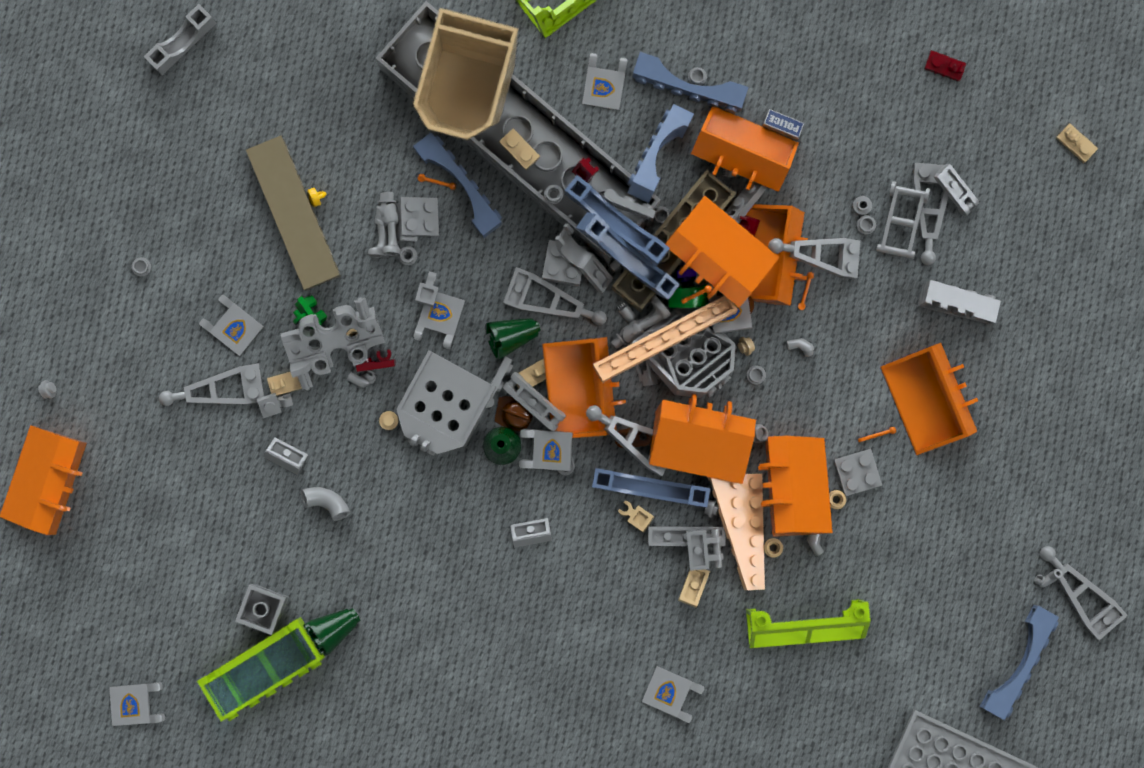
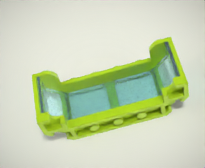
M301 617L197 681L221 722L225 719L228 721L233 720L239 716L238 711L249 705L252 708L260 703V697L265 695L268 698L277 692L275 688L282 685L284 688L293 682L291 678L298 675L300 678L310 672L309 667L313 670L322 664L320 660L325 658V656L320 653L305 628V623Z

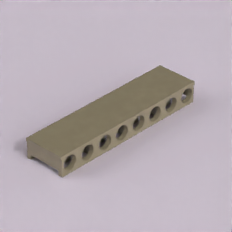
M280 135L247 149V155L303 289L308 291L313 287L341 277L282 136Z
M706 170L653 236L665 244L704 196L724 210L735 197L736 192L729 189L710 174V171ZM669 250L657 267L671 276L682 260ZM625 269L611 288L639 312L646 307L656 294L627 269Z

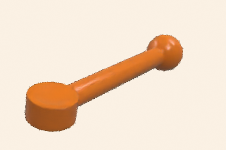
M419 174L418 181L420 182L428 181L449 187L451 190L456 189L455 183H446L427 178L424 174Z
M813 272L807 273L808 279L801 303L798 304L799 310L805 309L804 303L811 279L814 278Z
M707 285L703 290L682 299V304L704 293H710L712 287Z
M890 427L889 430L859 438L858 442L889 433L895 434L896 428Z

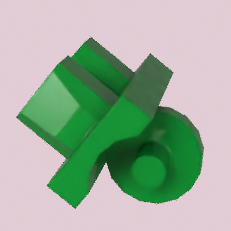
M313 295L305 298L301 296L295 303L297 310L293 312L296 316L293 323L297 325L303 317L316 314L319 324L322 325L327 320V316L322 310L315 314L313 313L311 308L317 305Z

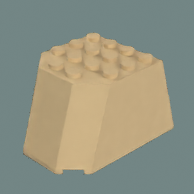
M440 8L414 100V106L428 130L468 140L500 122L515 67L517 28Z

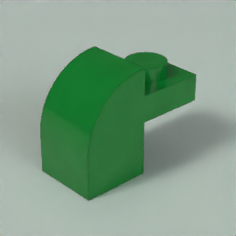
M707 285L678 286L669 299V307H704L705 304H708V293L695 297L682 304L681 300L703 290Z

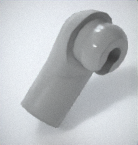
M803 338L786 341L788 350L799 348L806 357L814 354L813 344Z
M367 371L366 374L361 376L350 372L347 381L363 388L373 384L376 380V375L373 371Z
M822 534L808 535L807 538L815 556H819L824 552L820 545Z
M1055 569L1044 577L1041 574L1037 575L1034 582L1039 587L1044 588L1062 578L1063 573L1060 569Z

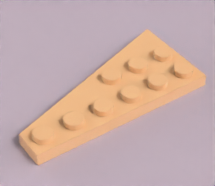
M745 474L743 484L707 477L713 488L712 493L719 507L718 512L727 539L731 543V551L733 556H735L738 565L737 570L744 590H765L763 507H761L763 501L762 474Z

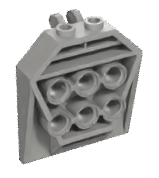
M699 308L674 309L670 317L652 326L631 344ZM712 325L699 332V334L683 340L685 345L678 343L666 349L671 353V356H666L662 351L645 360L674 395L691 397L693 393L696 394L697 398H702L705 395L710 398L716 390L719 391L722 385L731 379L730 375L734 371L736 344L725 333L714 334ZM707 345L712 346L714 351H709ZM692 357H698L700 362H695ZM678 368L685 369L686 374L680 373Z
M428 350L396 409L403 435L408 438L407 441L410 445L418 446L420 444L421 451L433 456L435 453L443 454L466 447L496 387ZM434 381L437 386L436 390L430 392L428 385ZM447 391H451L453 393V399L451 401H447L445 399V393ZM464 400H468L470 403V407L466 411L461 407ZM420 402H423L426 407L423 412H419L417 409V405ZM440 411L442 419L437 422L434 419V413ZM454 420L459 423V428L456 431H453L450 427L451 422Z

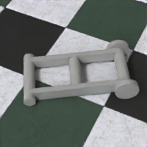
M892 182L889 195L893 197L882 244L877 245V252L911 259L915 258L916 252L912 250L923 204H927L929 201L930 188H926L925 192L897 186V182ZM898 194L920 198L915 220L893 216ZM891 224L913 228L908 250L886 246Z

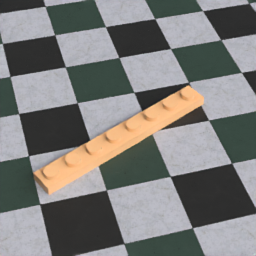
M723 296L593 364V368L603 383L737 313L738 309L732 301Z

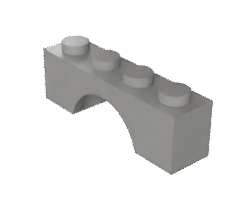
M198 4L185 16L181 28L167 41L157 43L144 58L163 75L217 23Z

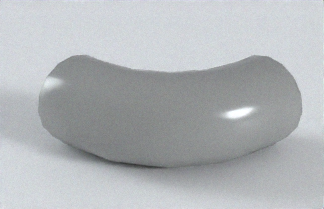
M312 487L301 490V498L306 508L313 506L323 507L328 510L334 521L344 519L351 513L343 498L330 489Z

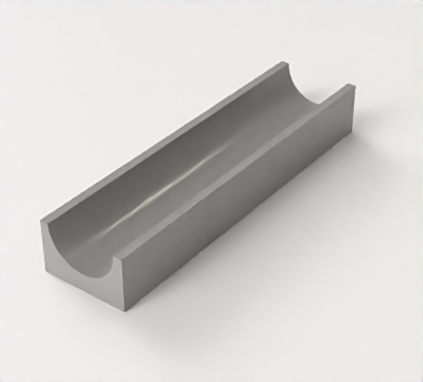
M427 1L424 2L375 58L380 70L414 99L439 13ZM513 74L500 122L468 140L462 139L563 226L569 224L574 230L572 234L608 264L614 259L576 228L587 212L565 195V189L576 177L571 171L583 158H590L589 164L593 168L596 166L599 168L588 184L603 198L604 192L607 189H613L617 196L622 198L624 196L635 199L637 204L642 205L645 203L652 206L654 211L658 209L661 201L655 194H653L649 203L629 194L630 185H628L631 174ZM513 128L540 155V158L527 170L499 143ZM550 185H558L563 190V199L558 204H549L544 198V191ZM551 192L550 197L556 198L557 193ZM615 207L638 226L646 220Z

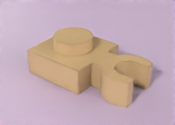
M624 501V504L629 507L628 510L624 512L619 509L618 512L622 516H629L630 518L627 522L644 533L654 519V516L640 506H637L634 510L630 502Z

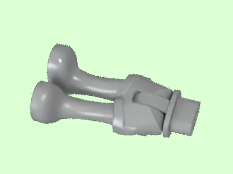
M394 192L380 193V200L377 201L378 206L375 216V224L378 227V245L368 250V256L374 258L398 257L401 254V250L398 247L396 237V224H398L399 219Z
M656 295L651 299L653 309L647 316L637 321H631L622 328L619 334H616L617 337L611 341L616 349L623 344L626 346L632 343L647 328L671 316V313Z

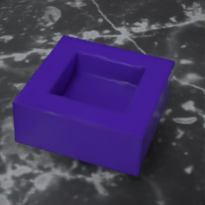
M686 269L682 275L678 273L680 270L676 271V281L681 280V283L693 282L692 279H695L697 276L696 271L693 269Z

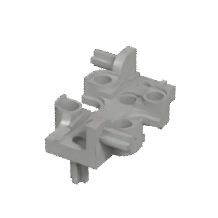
M360 297L354 301L357 312L349 305L333 309L336 322L331 328L322 327L319 324L317 315L311 314L300 320L298 329L281 333L283 346L290 362L292 378L298 376L302 390H309L310 387H313L309 375L311 369L318 375L331 373L333 360L330 354L334 349H344L350 362L352 361L353 366L367 360V350L369 348L385 343L375 308L368 307L366 298ZM343 316H350V317H351V318L348 319V320L342 319ZM310 326V327H312L313 329L310 330V331H307V330H305L304 328ZM349 329H355L357 334L350 337L346 332ZM316 339L320 342V345L318 347H311L309 342ZM359 349L362 352L354 353L353 351ZM319 360L324 361L323 364H318L316 362Z

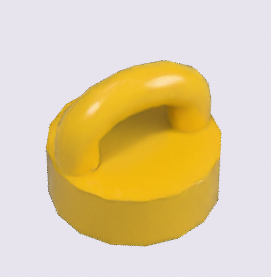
M315 188L308 189L307 191L313 207L320 206V199L327 195L325 191L317 192Z

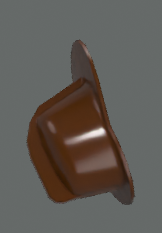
M499 397L494 421L501 426L515 431L527 429L533 415L513 397Z

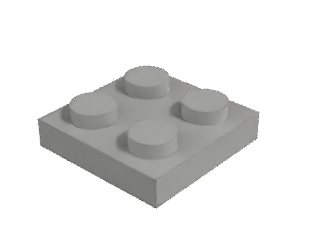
M400 197V236H439L438 198Z
M871 449L834 459L845 496L882 486Z

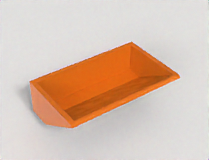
M711 107L691 154L715 164L713 176H716L719 167L731 171V175L734 177L738 174L749 179L745 189L747 191L750 190L754 181L779 192L790 169L799 142L718 107Z
M706 196L700 200L665 243L671 252L685 262L678 272L680 275L688 267H691L699 274L695 280L697 284L704 278L714 286L712 291L708 293L707 297L709 299L717 291H720L739 308L780 258Z
M754 204L746 214V216L760 220L755 238L766 247L774 238H778L783 243L790 245L791 241L808 240V238L801 237L805 212L794 206ZM782 251L776 254L780 258L750 295L753 301L791 306L794 280H807V276L796 273L797 261L799 260L791 258L790 252Z
M607 337L542 344L548 401L566 415L565 419L557 424L558 427L555 431L573 432L572 438L609 435L604 430L605 424L598 420L591 421L586 416L587 409L595 405L601 409L602 414L610 418V416H615L614 405L626 403L624 399H613L612 387H620L619 382H612L609 379L602 383L593 368V364L609 356ZM549 413L550 420H552L554 416L551 413Z
M941 343L881 366L916 455L978 432L967 407L978 402V399L974 398L965 402L960 389L967 387L965 382L958 385L953 373L964 368V365L961 364L951 368Z
M693 393L691 398H689L688 405L662 400L655 411L649 465L743 484L754 441L756 420L732 415V402L730 401L727 402V406H724L723 412L712 410V403L708 402L706 409L696 407L697 396Z
M30 425L0 517L45 535H56L63 512H70L71 508L66 506L70 493L73 492L72 486L75 477L82 476L83 472L78 471L87 443Z
M801 436L767 437L765 441L767 463L759 464L758 470H767L768 482L762 484L763 488H769L770 500L762 501L761 507H770L772 536L833 533L824 438Z

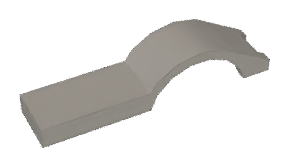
M565 224L563 226L564 229L555 238L558 251L569 263L582 272L598 292L603 293L613 277L594 254L586 251L574 241L571 236L574 230L569 224Z

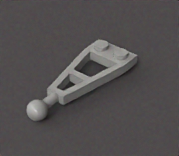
M914 163L913 189L921 191L920 183L939 185L934 176L945 165ZM944 190L939 209L922 208L919 230L921 239L925 240V251L921 254V261L925 265H932L936 261V255L933 252V240L938 239L949 197ZM915 197L916 210H918L920 198ZM925 215L937 216L933 233H927Z
M774 238L768 244V248L775 254L782 251L790 252L791 258L835 276L851 279L858 278L859 240L848 238L791 241L790 245L783 243L778 238ZM840 244L838 268L820 261L821 245ZM800 246H812L811 257L799 253Z
M517 267L503 301V304L523 311L579 319L581 315L592 319V322L597 326L603 325L607 320V316L603 311L592 312L584 309V304L534 273ZM532 280L555 293L550 308L523 304ZM560 297L577 307L575 312L557 310L556 307Z
M260 364L239 366L184 387V392L172 393L170 391H163L159 395V402L164 406H169L174 401L186 399V403L241 405L258 403L257 399L264 397ZM241 373L244 398H218L216 382ZM209 385L211 398L192 397L193 390Z
M595 405L587 409L586 416L589 420H598L605 424L604 430L644 468L658 476H663L666 468L649 465L650 456L647 460L632 446L638 431L652 436L653 429L616 416L608 418ZM616 423L630 428L625 438L614 429Z
M1043 547L1040 551V557L1044 561H1049L1056 569H1060L1063 575L1068 572L1081 582L1072 591L1064 576L1058 579L1083 625L1096 640L1102 639L1128 616L1115 600L1069 564L1062 565L1055 557L1056 552L1052 547ZM1087 588L1108 604L1090 621L1076 598Z

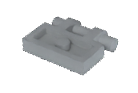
M719 528L711 529V537L706 536L705 529L686 531L690 571L709 569V561H714L715 568L722 567L724 557L723 553H721L720 543L722 542V536L719 534ZM713 543V554H708L707 544Z

